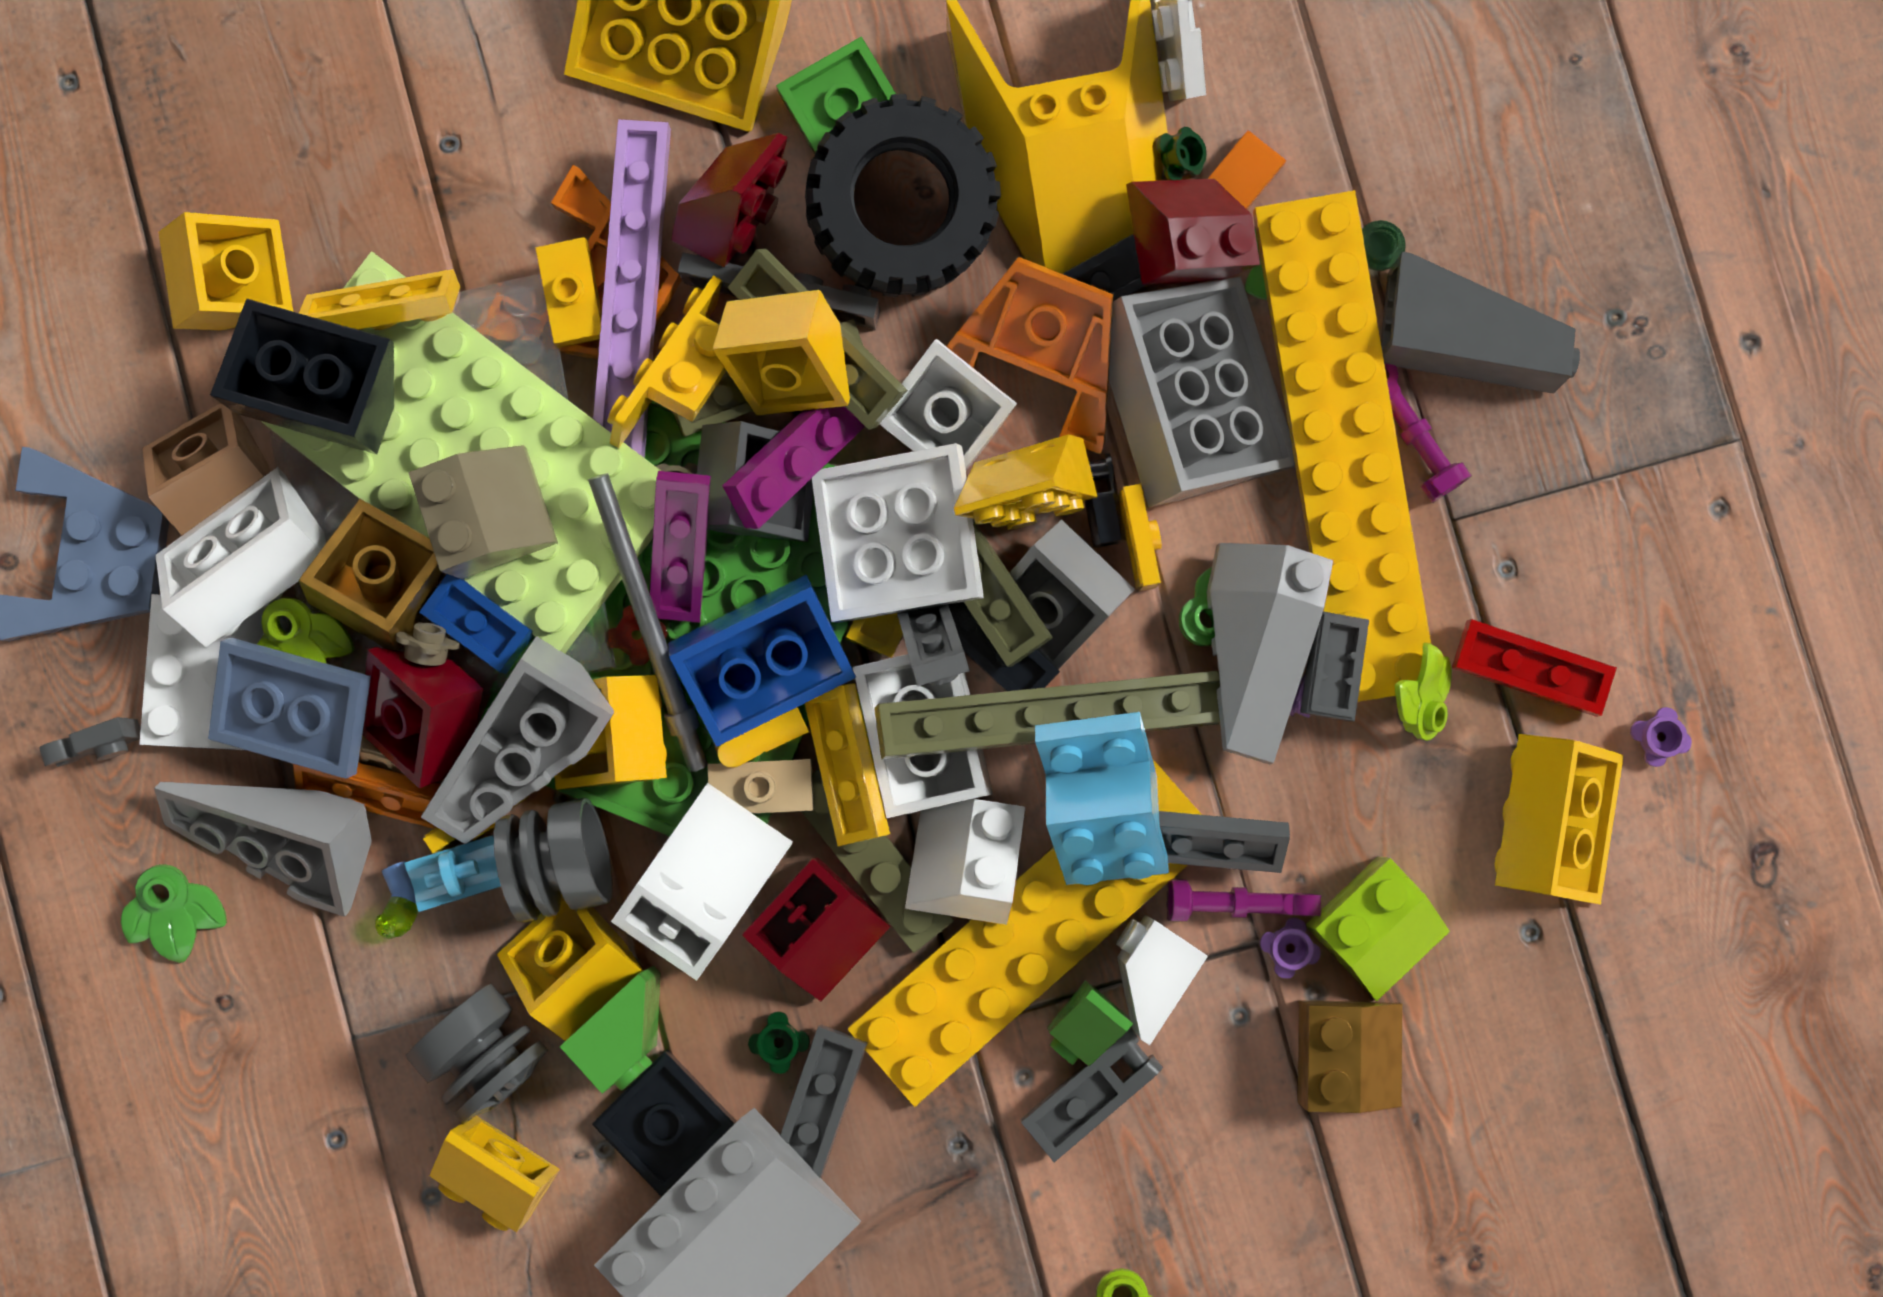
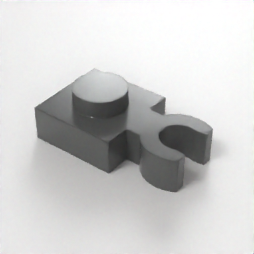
M116 717L71 733L68 738L44 744L39 749L45 766L56 764L57 767L64 766L88 755H96L98 761L106 760L127 753L129 751L127 744L140 740L141 728L138 719Z

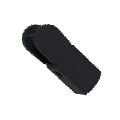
M1110 453L1103 454V459L1089 462L1093 480L1107 479L1109 490L1108 492L1097 493L1096 498L1085 500L1094 548L1116 545L1127 541Z

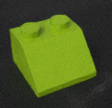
M1379 856L1321 909V916H1314L1306 924L1307 929L1375 1001H1378L1450 932L1430 900L1391 858Z

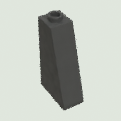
M1401 252L1389 270L1380 340L1384 364L1552 394L1569 378L1575 376L1580 361V350L1574 348L1575 328L1412 253Z

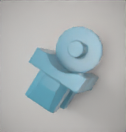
M494 835L404 863L414 888L418 912L501 887L494 855Z

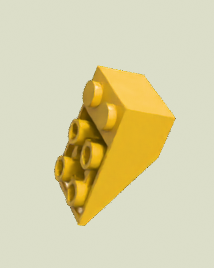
M1068 434L974 462L954 506L955 516L973 518L977 525L990 522L992 527L1007 525V529L1012 530L1037 523L1035 515L1040 513L1054 512L1055 516H1063L1083 510V501L1097 497L1083 438Z

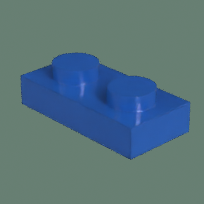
M446 574L419 611L431 622L443 627L447 634L498 672L504 674L509 671L534 636L532 634L533 630L467 581Z

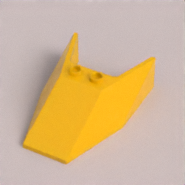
M946 0V30L964 123L969 129L974 126L984 137L981 144L985 152H992L997 165L994 170L995 180L1000 181L1001 197L997 201L996 211L999 212L1002 222L1022 257L1062 274L1131 234L1134 235L1126 184L1135 181H1161L1163 163L1161 161V153L1157 149V139L1161 134L1168 133L1150 0H1129L1122 61L1117 68L1110 71L1019 88L1009 86L1004 81L958 1Z

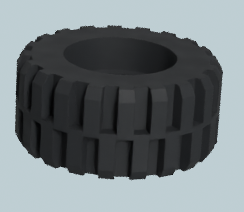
M891 94L889 100L878 102L877 98L862 102L860 109L853 113L850 111L844 113L836 120V124L829 133L825 132L818 143L807 175L805 189L806 218L808 227L811 228L815 238L814 243L820 254L827 257L832 264L831 268L841 277L845 275L854 281L856 286L883 293L882 296H919L927 294L933 289L942 288L954 281L981 255L989 242L988 239L992 230L996 227L999 215L996 209L997 201L1001 197L1000 181H996L994 175L997 165L992 152L986 153L981 144L984 137L975 126L969 129L960 121L963 116L952 107L949 108L948 112L935 106V99L921 96L919 101L907 100L906 94ZM900 150L918 154L929 160L945 179L949 195L946 217L940 228L922 242L904 246L886 243L873 236L858 217L854 203L856 180L862 169L872 159L885 152Z

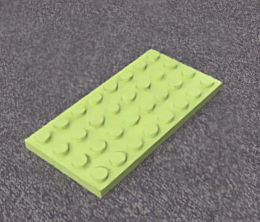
M371 251L344 288L405 278V276ZM453 312L435 321L416 319L399 322L383 330H374L371 327L359 329L360 331L391 339L394 342V409L377 454L261 422L359 499L364 500L428 538L429 535L408 472L459 453L524 445L527 448L558 544L467 577L464 580L533 630L532 634L535 637L541 638L558 651L566 653L622 579L588 479L605 473L609 474L638 558L653 538L656 477L658 471L661 470L624 442L620 448L609 444L611 432Z

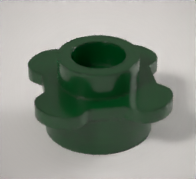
M1182 127L1175 135L1171 136L1168 133H1164L1158 137L1157 149L1161 153V161L1165 167L1164 174L1168 180H1181L1185 174L1189 173L1195 176L1202 172L1207 156L1206 146L1203 139L1191 128Z
M781 1011L771 1013L765 1028L760 1033L752 1034L748 1041L749 1050L753 1054H759L765 1062L770 1064L771 1071L777 1074L787 1072L790 1068V1061L798 1052L806 1051L810 1044L808 1034L805 1031H797L788 1022L787 1014ZM776 1038L783 1039L784 1045L782 1047L775 1046L774 1040Z

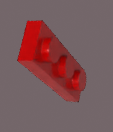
M1473 619L1467 620L1452 664V669L1595 717L1602 716L1617 670V667Z

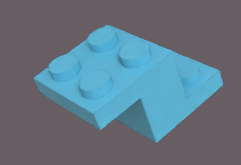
M1140 712L1035 725V743L1046 774V826L1066 885H1092L1100 881L1123 878L1144 879L1151 875L1169 873L1168 855L1159 823L1157 774Z

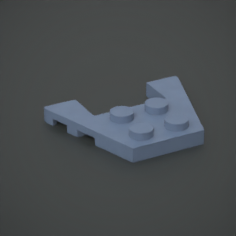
M22 447L15 491L30 495L65 498L67 501L52 599L42 600L0 595V641L10 642L20 640L21 637L40 633L49 634L63 631L69 627L89 623L97 624L150 613L151 595H159L160 589L156 554L166 548L169 520L156 506L100 481L30 447Z

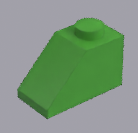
M1085 980L1047 1026L1048 1032L1055 1037L1049 1045L1072 1065L1080 1058L1085 1064L1090 1066L1121 1038L1133 1023L1121 1009Z

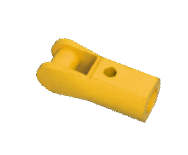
M796 707L717 747L715 745V749L720 762L727 767L734 768L761 755L764 751L768 752L808 733L809 730L799 708Z

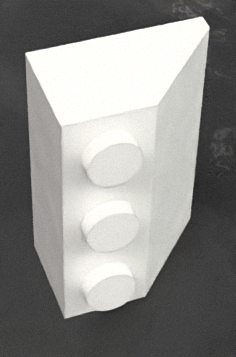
M278 467L156 554L162 610L205 647L220 637L231 635L246 618L260 608H265L271 602L280 599L285 590L299 581L300 577L326 544L324 531L286 475Z
M908 654L853 667L886 818L993 794L983 749L881 760L874 707L882 703L970 695L965 672L958 674L957 678L946 684L931 685L927 683L917 686Z

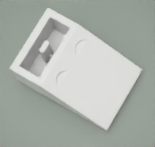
M707 783L611 922L697 981L793 841Z

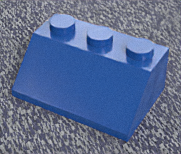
M807 575L668 643L669 658L716 747L856 678Z

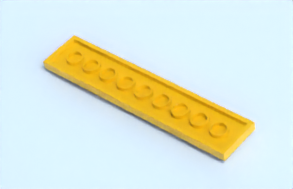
M1353 190L1255 207L1253 217L1309 552L1333 560L1323 611L1369 620L1358 702L1395 696V684L1398 681H1417L1422 664L1423 643H1431L1356 192Z

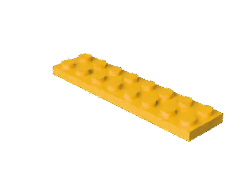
M1153 759L1157 774L1159 811L1202 815ZM1052 847L1015 880L1013 902L1007 925L970 919L848 1027V1031L854 1038L868 1042L866 1047L867 1053L910 1103L916 1107L1188 865L1168 863L1169 873L1151 875L1144 879L1123 878L1100 881L1092 885H1066L1054 847Z

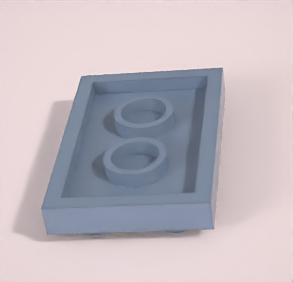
M236 638L223 640L220 642L208 739L347 779L357 774L371 676Z

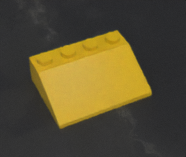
M578 0L564 75L751 132L786 28L792 0Z

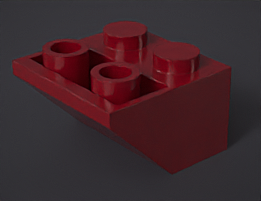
M775 133L725 147L678 204L671 241L724 268L737 251L744 254L755 236L758 224L766 225L777 208L779 198L773 194L787 170L788 161L783 159V154L788 137L781 133Z
M815 857L747 928L742 936L781 973L822 1002L891 926L818 857Z

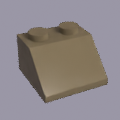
M524 445L459 453L408 472L441 572L465 579L558 544L527 448Z

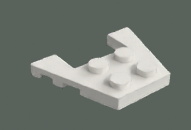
M1150 0L1155 41H1158L1161 61L1158 64L1162 92L1168 91L1169 101L1206 95L1201 30L1195 27L1192 0Z

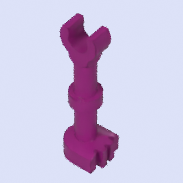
M1384 364L1393 418L1403 430L1400 436L1407 446L1411 444L1414 446L1434 475L1421 485L1427 497L1434 503L1462 485L1472 475L1463 462L1453 464L1449 462L1429 432L1432 430V427L1425 418L1420 420L1402 395L1400 386L1397 383L1399 374L1396 365Z
M1172 879L1167 883L1166 908L1168 921L1187 922L1192 912L1231 913L1232 918H1246L1247 913L1321 916V895L1310 893H1248L1246 887H1232L1231 892L1192 891L1187 880Z

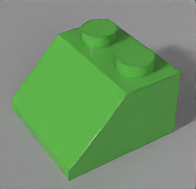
M655 966L636 975L560 1046L601 1094L614 1084L622 1091L653 1063L646 1055L657 1046L661 973Z

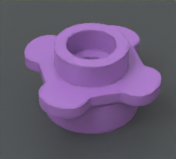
M1660 708L1657 710L1655 717L1647 721H1636L1631 726V737L1640 742L1645 751L1644 760L1650 766L1660 767L1665 764L1666 758L1679 753H1686L1691 748V737L1687 734L1682 722L1677 719L1676 711L1671 708ZM1659 732H1662L1665 735V740L1663 742L1657 740V734Z
M1290 918L1286 921L1285 927L1275 933L1266 932L1260 939L1261 949L1270 954L1275 963L1274 972L1281 978L1293 977L1295 970L1301 969L1307 964H1315L1320 958V948L1313 944L1310 937L1305 933L1306 924L1301 919ZM1289 943L1295 946V950L1292 953H1288L1285 949Z

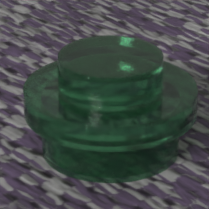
M1383 220L1370 222L1362 228L1368 268L1375 271L1391 269L1401 252H1405L1406 242L1402 231L1393 223Z

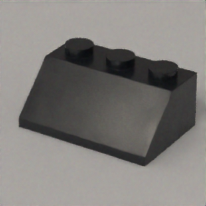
M246 298L210 396L236 414L377 454L394 409V342L385 337Z

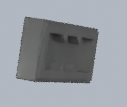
M1323 611L1308 656L1300 713L1344 721H1355L1369 625L1368 619Z

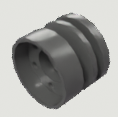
M584 797L552 805L548 810L547 826L540 814L535 810L525 811L521 818L510 814L503 816L495 822L494 855L498 877L505 900L517 921L525 923L537 920L540 912L543 916H556L560 910L561 894L570 909L576 911L610 902L613 891V878L608 845L597 811L589 799Z
M492 984L485 986L453 1010L406 1054V1059L427 1083L440 1078L449 1071L456 1078L441 1098L446 1105L465 1091L470 1094L471 1098L455 1113V1116L463 1125L477 1115L492 1111L531 1077L539 1060L548 1052V1049L541 1041L533 1044L522 1054L515 1049L531 1033L532 1030L527 1025L514 1030L506 1036L503 1035L499 1028L508 1019L513 1008Z

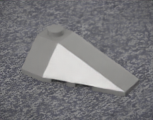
M1219 543L1216 545L1206 593L1208 609L1213 611L1215 637L1211 641L1213 656H1217L1220 687L1217 689L1223 751L1269 765L1274 763L1324 610L1333 560L1289 545Z
M536 636L510 674L421 818L466 844L509 813L512 807L521 800L547 785L555 775L570 764L574 765L585 757L615 711L582 664Z
M160 782L154 788L165 826L215 854L222 853L226 849L248 864L246 871L259 879L265 873L289 885L287 895L301 903L344 917L351 910L372 842L365 804L320 790Z

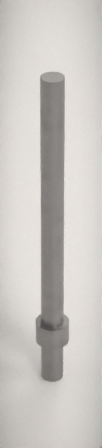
M605 473L592 477L588 481L668 710L664 717L670 735L677 736L688 771H698L705 768L708 763L696 731L700 723L694 706L687 704L676 669L669 658V649L609 474Z

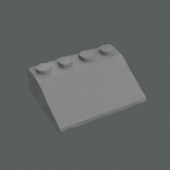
M1241 277L1121 296L1113 302L1109 382L1148 508L1189 499L1295 467L1289 428Z
M753 1108L741 1117L594 1266L622 1297H786L860 1224L861 1220L815 1174L800 1155L781 1138L780 1134L766 1119Z

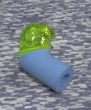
M406 861L399 862L381 871L391 892V897L382 914L378 915L375 920V929L382 938L393 939L405 935L411 929L419 913L414 888L404 864Z

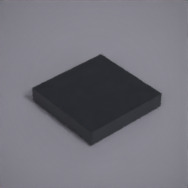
M667 1049L592 1125L662 1197L737 1121Z

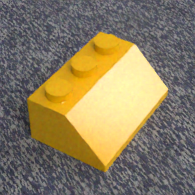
M1527 734L1518 735L1517 747L1512 753L1510 762L1512 779L1509 797L1503 806L1504 829L1501 848L1496 854L1494 863L1497 873L1495 886L1601 905L1623 754L1577 740Z

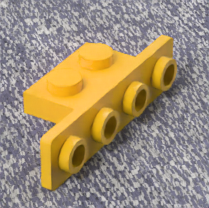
M713 275L703 290L696 287L692 291L683 309L685 317L679 325L674 322L669 324L659 342L658 349L661 351L653 361L649 358L644 360L634 378L633 385L636 387L629 397L621 395L616 400L607 419V422L613 425L609 444L617 448L621 447L652 400L693 422L726 372V369L712 350L719 324L708 319L717 306L723 280Z

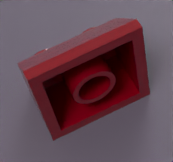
M1216 179L1135 181L1126 184L1142 285L1222 280L1260 265L1252 214Z
M380 647L369 649L367 651L365 675L371 676L362 735L418 788L445 779L477 728L483 688L452 660L446 659V662L442 665L428 666L407 660L402 651Z

